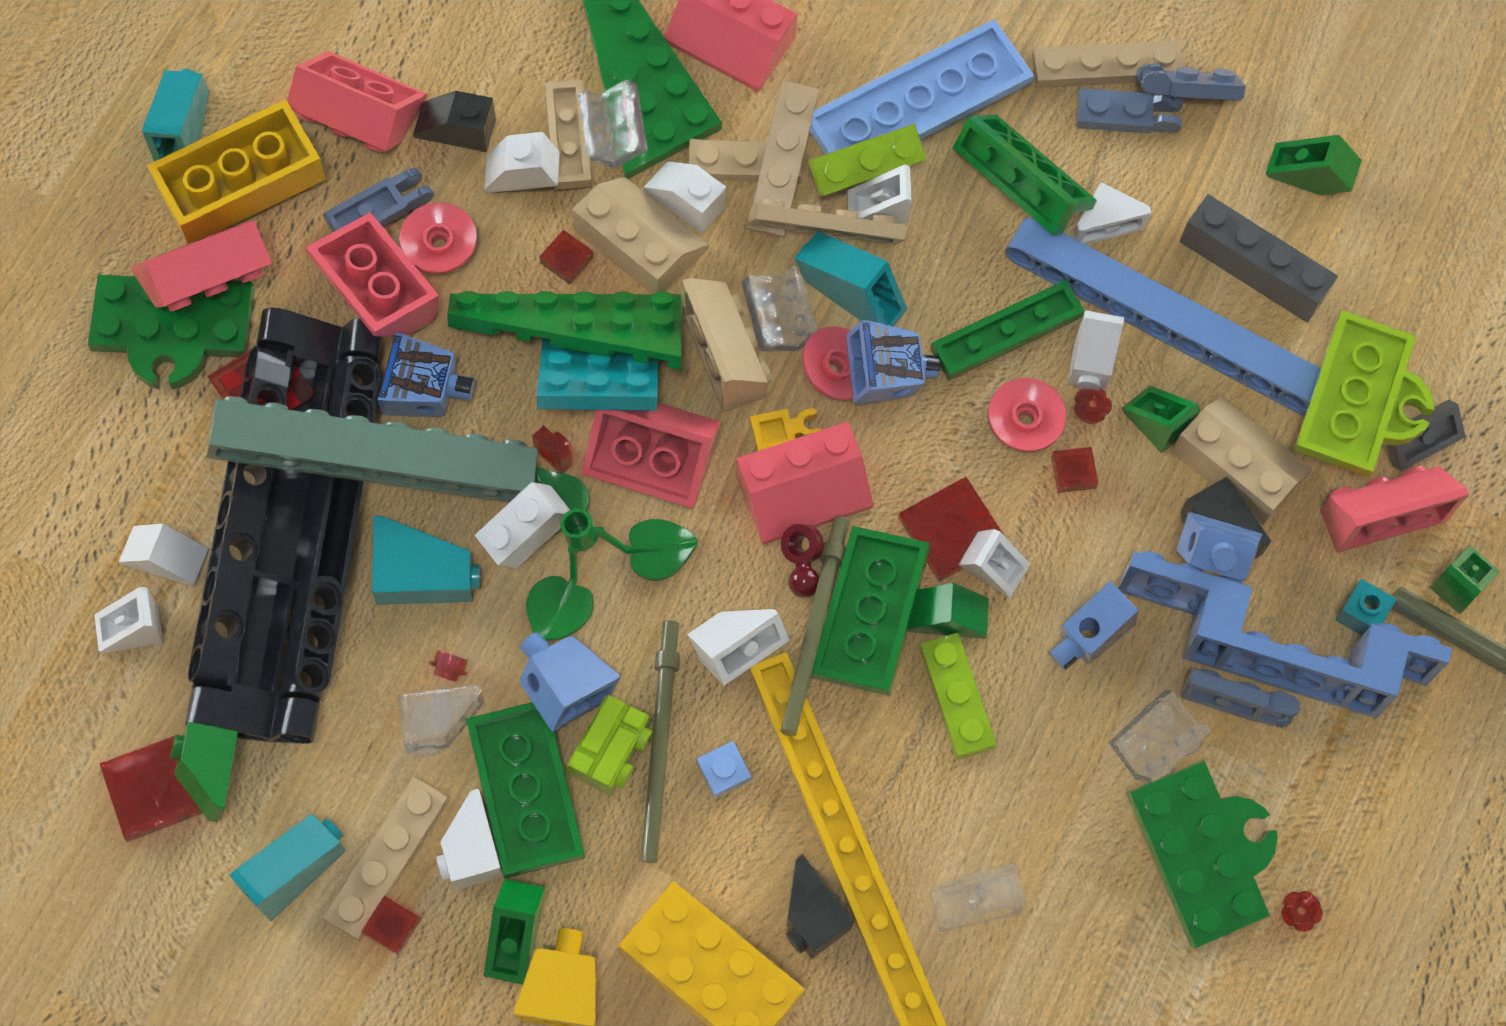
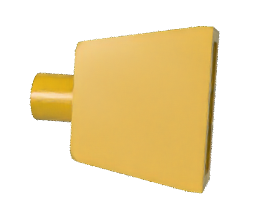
M559 928L555 951L541 948L535 950L514 1008L516 1021L547 1026H597L596 959L592 956L580 955L583 932L575 929Z

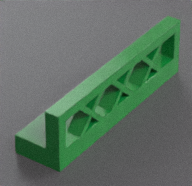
M997 114L967 117L953 149L1050 234H1062L1073 212L1093 209L1097 199Z

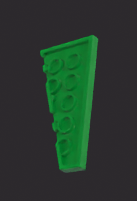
M582 0L590 28L593 48L596 53L608 111L614 128L615 140L620 153L623 173L627 179L688 148L690 139L703 140L722 130L721 120L639 0Z
M473 291L450 293L447 312L448 327L489 335L496 334L501 330L516 334V340L531 342L533 336L550 339V346L602 356H611L616 352L628 353L633 355V361L646 364L650 358L668 361V368L681 370V294H670L668 292L632 294L625 291L615 294H593L587 291L576 294H555L550 291H542L537 294H516L512 291H503L498 294H478Z

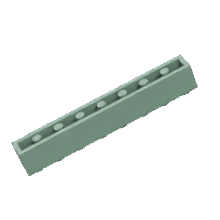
M226 397L223 400L216 399L214 404L206 458L510 503L531 482H535L537 448L528 447L526 443L519 440H506L503 443L489 441L486 436L480 434H467L464 437L448 434V431L441 428H427L425 431L409 428L407 424L402 422L378 424L369 422L367 418L351 415L339 418L329 416L327 412L318 409L300 412L289 410L287 406L279 403H267L261 406L248 404V401L243 398Z

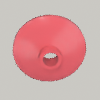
M429 203L415 209L405 219L400 230V246L402 251L417 269L428 273H447L458 269L472 256L477 242L476 228L470 216L461 208L449 203ZM438 240L446 242V245L442 247L433 246L434 242Z
M829 326L816 331L805 343L802 353L803 368L807 378L819 392L836 400L853 399L846 338V334L851 330L838 326ZM830 364H833L838 372L834 371Z
M1018 378L1003 384L994 393L988 408V420L993 433L1003 444L1018 451L1034 452L1049 447L1060 437L1066 423V408L1061 396L1049 384L1033 378ZM1023 415L1031 418L1032 423L1029 425L1023 424L1018 418Z

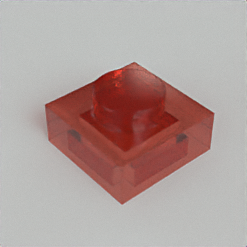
M564 229L539 256L540 264L569 285L594 258L593 250Z
M543 425L532 435L533 446L537 448V453L557 472L565 473L573 465L572 446L561 433L555 431L552 434Z
M1092 447L1053 451L1051 460L1057 493L1097 488L1098 477Z
M383 896L361 932L364 936L399 956L420 923L421 918L388 897Z

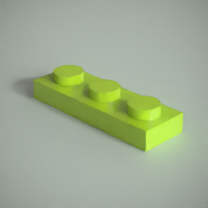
M914 123L810 159L808 163L819 196L821 197L873 179L902 165L910 166L927 159Z
M959 633L920 643L919 650L956 760L995 749L997 743Z

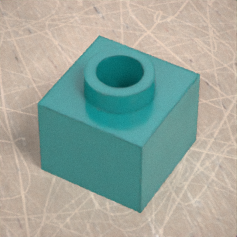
M1361 578L1349 595L1336 621L1362 636L1371 624L1384 623L1397 599ZM1365 604H1367L1368 606L1372 607V608L1375 609V610H1370V609H1368V608L1365 606Z

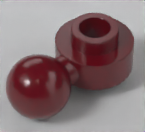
M808 524L790 526L786 529L781 539L783 555L787 560L795 563V569L788 578L789 588L794 595L801 598H807L815 594L819 575L811 568V563L820 557L824 546L820 531ZM804 538L809 540V548L806 551L802 548Z

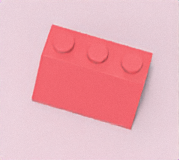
M678 0L664 38L670 46L759 92L795 39L798 14L772 0Z
M327 51L296 66L287 102L291 109L297 112L299 118L308 122H320L331 127V131L339 136H352L363 141L367 148L383 152L402 142L418 115L422 102L426 101L427 93Z
M371 212L306 247L307 254L374 336L394 337L395 332L408 336L436 320L439 300L438 293Z
M252 220L130 267L156 308L168 306L169 311L172 312L192 304L189 296L204 291L207 298L227 290L226 282L240 277L241 282L245 283L263 276L261 268L272 264L256 223Z
M658 402L657 411L596 410L581 474L693 509L713 455L721 421Z
M848 421L736 458L735 476L762 545L782 539L786 529L792 525L808 524L818 527L832 522L836 516L847 517L871 509L874 506L863 457Z
M1418 466L1405 471L1402 477L1389 480L1388 476L1378 477L1369 481L1365 485L1366 487L1352 490L1351 486L1339 488L1329 494V498L1320 512L1336 552L1339 553L1445 523L1469 494L1465 486L1440 466L1427 470L1424 466Z

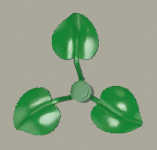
M536 467L535 483L550 485L570 509L563 515L560 522L561 528L554 534L556 535L562 531L569 545L570 578L567 582L559 576L545 577L531 588L526 601V613L532 633L538 632L546 641L559 640L574 634L589 620L593 611L594 600L588 588L576 585L578 551H586L592 548L598 538L604 539L625 554H632L630 558L631 568L638 576L650 581L665 580L677 573L698 545L697 538L689 530L676 523L661 519H649L641 521L631 528L629 532L631 546H627L605 532L602 526H595L591 515L587 512L590 501L589 492L579 479L568 474Z

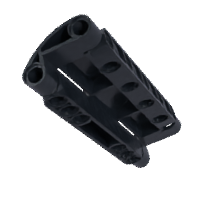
M266 308L262 311L256 346L251 350L246 363L240 398L247 400L248 404L259 405L257 398H260L266 403H279L286 406V394L292 390L300 404L291 410L305 412L309 409H318L326 412L332 373L335 372L328 409L329 416L345 418L347 417L346 409H348L354 415L365 417L369 422L374 423L381 382V371L377 362L380 355L382 336H374L360 318L352 319L343 327L286 309ZM295 365L301 375L292 380ZM352 373L360 377L362 385L354 380ZM227 462L188 669V680L193 683L185 726L188 722L234 730L238 731V739L294 744L314 742L322 692L326 689L331 679L364 481ZM244 471L254 476L255 485L245 480ZM230 545L239 549L242 555L241 561L231 555ZM296 592L279 693H276L293 594ZM314 594L323 599L324 610L316 606ZM216 621L225 625L228 631L227 638L217 633L215 629ZM307 632L316 637L318 641L317 649L308 643ZM301 671L310 676V688L302 683L300 679Z

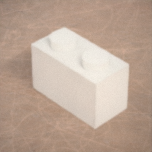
M531 482L479 530L475 536L498 566L518 568L561 528V519L570 509L550 485Z

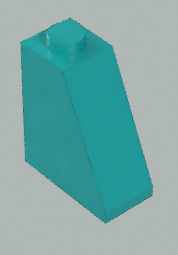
M189 69L164 71L142 129L143 136L154 161L201 139L209 95L202 73Z
M819 231L800 249L795 257V261L806 283L860 321L868 320L894 327L908 310L889 263L884 259Z
M373 516L372 593L377 605L473 602V589H480L481 577L480 565H473L470 551L384 516Z
M310 814L235 869L229 876L245 896L272 922L346 852L339 842L344 835L328 818L320 822L313 814Z

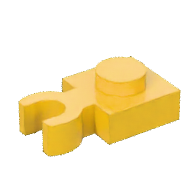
M788 408L750 416L749 423L756 451L820 431L821 428L808 429L804 425L807 421L817 419L816 409H805L796 418L791 419Z

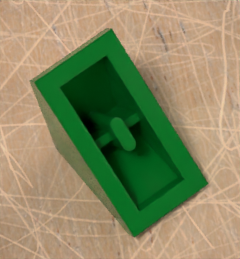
M1153 386L1147 387L1122 407L1124 414L1161 453L1178 440L1180 434L1200 412L1197 403Z
M1469 545L1431 585L1430 589L1461 614L1500 571Z
M956 583L919 589L908 632L936 635L959 633L960 637L986 639L989 598Z

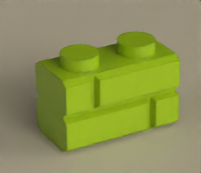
M606 695L567 764L568 774L607 795L612 796L617 786L623 789L633 773L634 766L629 763L636 750L643 753L652 738L653 731L648 729L650 726V716L610 695Z

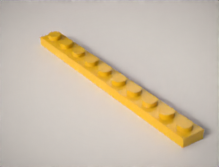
M785 652L755 664L749 668L750 675L898 1026H947L807 698H805L796 736H787L780 732L795 674L788 653Z

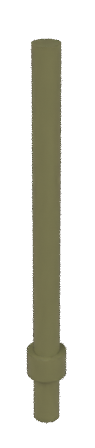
M843 516L834 517L829 540L824 543L823 551L820 555V561L823 564L780 730L782 734L787 736H796L837 570L842 564L846 550L844 541L849 519Z
M670 620L663 621L660 651L656 652L655 670L658 671L641 850V862L657 863L674 672L679 671L680 654L676 652L679 623Z

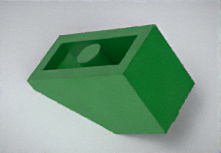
M1340 135L1278 142L1275 144L1265 174L1271 179L1318 195L1352 192L1362 160Z
M188 722L183 734H175L170 759L177 760L174 775L208 821L218 822L225 809L238 731Z
M504 879L493 906L484 977L523 985L530 966L540 924L545 887Z

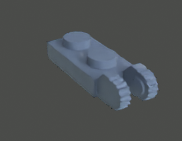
M1149 63L1137 69L1136 78L1143 91H1146L1147 94L1150 93L1152 95L1154 93L1155 95L1241 101L1244 99L1246 86L1240 77L1231 70L1215 69L1213 73H1199V70L1195 68L1178 67L1177 71H1165L1160 64L1149 65Z
M1079 88L1077 127L1150 134L1151 131L1164 133L1178 132V130L1182 129V119L1180 117L1169 114H1160L1153 117V111L1174 112L1181 110L1183 100L1181 97L1154 96V94L1151 95L1149 93Z
M410 168L391 179L390 177L385 178L324 212L323 216L332 232L369 212L384 227L410 213V210H415L429 202L434 197V193L426 185L402 197L400 192H405L410 187H414L422 179V175L417 168Z
M1192 668L1183 683L1180 694L1183 699L1254 722H1261L1270 726L1276 725L1277 728L1290 725L1295 715L1297 716L1301 709L1299 700L1296 699V696H1292V694L1288 695L1287 692L1281 690L1273 694L1264 692L1255 684L1230 681L1221 678L1217 672L1208 669L1196 670Z

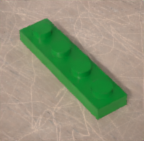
M1064 280L932 342L930 350L933 355L939 357L940 367L947 379L951 380L1082 318L1085 310L1068 282Z

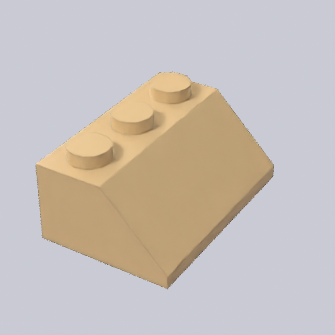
M625 176L597 184L572 209L573 230L651 294L666 292L709 249V244Z
M696 278L682 280V314L723 413L767 398V386L772 381L771 374L765 360L758 361L754 349L758 348L752 328L750 326L745 328L740 316H743L744 312L738 295L736 293L730 294L726 282Z
M1222 396L1199 413L1180 434L1172 450L1176 456L1212 485L1227 477L1262 526L1266 524L1313 470Z

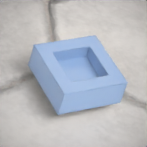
M734 741L696 758V763L714 798L751 781V775Z

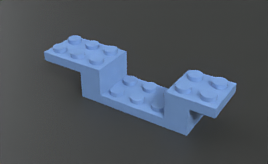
M1134 551L1118 586V589L1123 594L1194 615L1182 659L1377 718L1398 697L1402 679L1427 686L1448 665L1452 652L1451 647L1441 645V642L1434 637L1425 635L1411 636L1401 633L1400 628L1386 623L1371 624L1352 647L1349 661L1337 656L1321 657L1310 653L1311 651L1307 647L1298 644H1287L1285 646L1272 642L1271 638L1263 633H1243L1241 630L1253 587L1244 585L1242 581L1224 575L1217 577L1204 573L1203 569L1191 566L1188 563L1178 565L1165 561L1161 555L1150 551H1143L1141 553Z

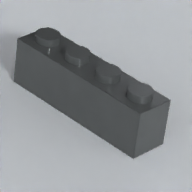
M1209 194L1188 220L1179 241L1306 323L1310 321L1338 278V275Z

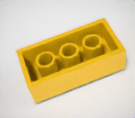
M286 99L147 165L155 187L187 244L218 233L326 180L321 159Z
M674 881L671 882L618 945L621 957L704 1026H779L801 1000L805 990Z

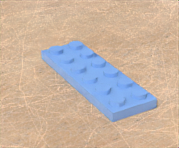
M993 19L814 110L809 131L824 154L914 123L919 138L922 140L1031 84L1034 74L997 21Z

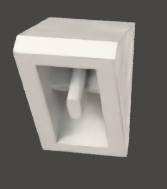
M902 165L847 190L848 210L858 212V218L872 220L873 215H886L895 217V223L907 225L911 207L909 166Z
M1101 182L1093 195L1097 202L1092 210L1084 211L1077 223L1073 238L1087 245L1145 230L1152 213L1148 205Z
M165 524L133 526L119 563L120 565L196 587L210 550Z
M992 529L977 532L961 559L959 566L1011 598L1029 568L1030 563L1000 531Z
M147 587L135 589L94 615L99 653H110L163 643L159 606Z

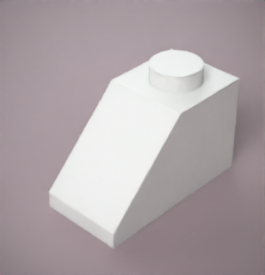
M543 132L506 136L486 157L484 191L486 193L558 186L560 151Z
M667 161L643 187L647 194L701 234L726 208V186L697 165Z
M1085 310L1073 345L1067 384L1076 385L1079 389L1087 392L1106 391L1113 372L1124 317Z
M775 609L719 612L688 634L700 662L724 686L790 641L781 618Z
M479 789L472 790L441 840L444 854L436 856L442 880L450 879L454 890L503 877Z

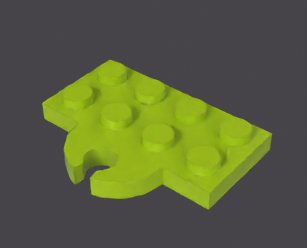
M1341 310L1294 451L1370 477L1374 471L1382 444L1393 446L1407 444L1421 436L1430 423L1424 419L1410 420L1403 412V406L1406 405L1416 407L1422 415L1430 416L1434 411V401L1430 389L1420 377L1406 370L1416 336Z

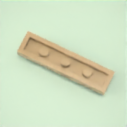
M1180 40L1034 48L1032 53L1036 88L1138 82L1136 78L1137 69L1144 64H1160L1165 71H1177L1178 67H1184Z
M782 80L752 207L757 203L761 204L762 199H776L784 201V207L791 208L819 93L818 88ZM753 224L747 225L748 230L784 238L786 230Z
M762 199L761 204L757 203L749 209L748 224L810 233L819 231L831 236L894 245L904 241L907 225L895 223L896 218L892 216L873 215V219L870 220L858 218L859 213L852 210H836V215L821 213L822 207L810 204H800L799 209L784 207V201L776 199Z
M413 776L326 911L323 920L360 942L450 801L449 797Z

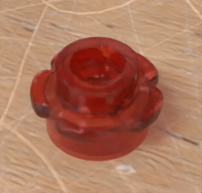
M1083 388L1075 395L1074 401L1076 404L1074 405V411L1078 418L1085 423L1094 424L1101 422L1105 419V415L1111 412L1112 401L1106 397V392L1101 388L1099 390ZM1091 401L1095 402V403H1096V406H1095V407H1091V406L1089 405V402H1091Z
M437 650L434 661L429 660L430 665L436 666L433 675L457 682L459 675H467V672H464L468 662L467 659Z
M1307 891L1291 892L1284 898V908L1281 910V915L1287 925H1293L1297 931L1306 932L1312 930L1313 925L1321 921L1323 915L1321 904L1312 893ZM1298 908H1304L1305 914H1299Z

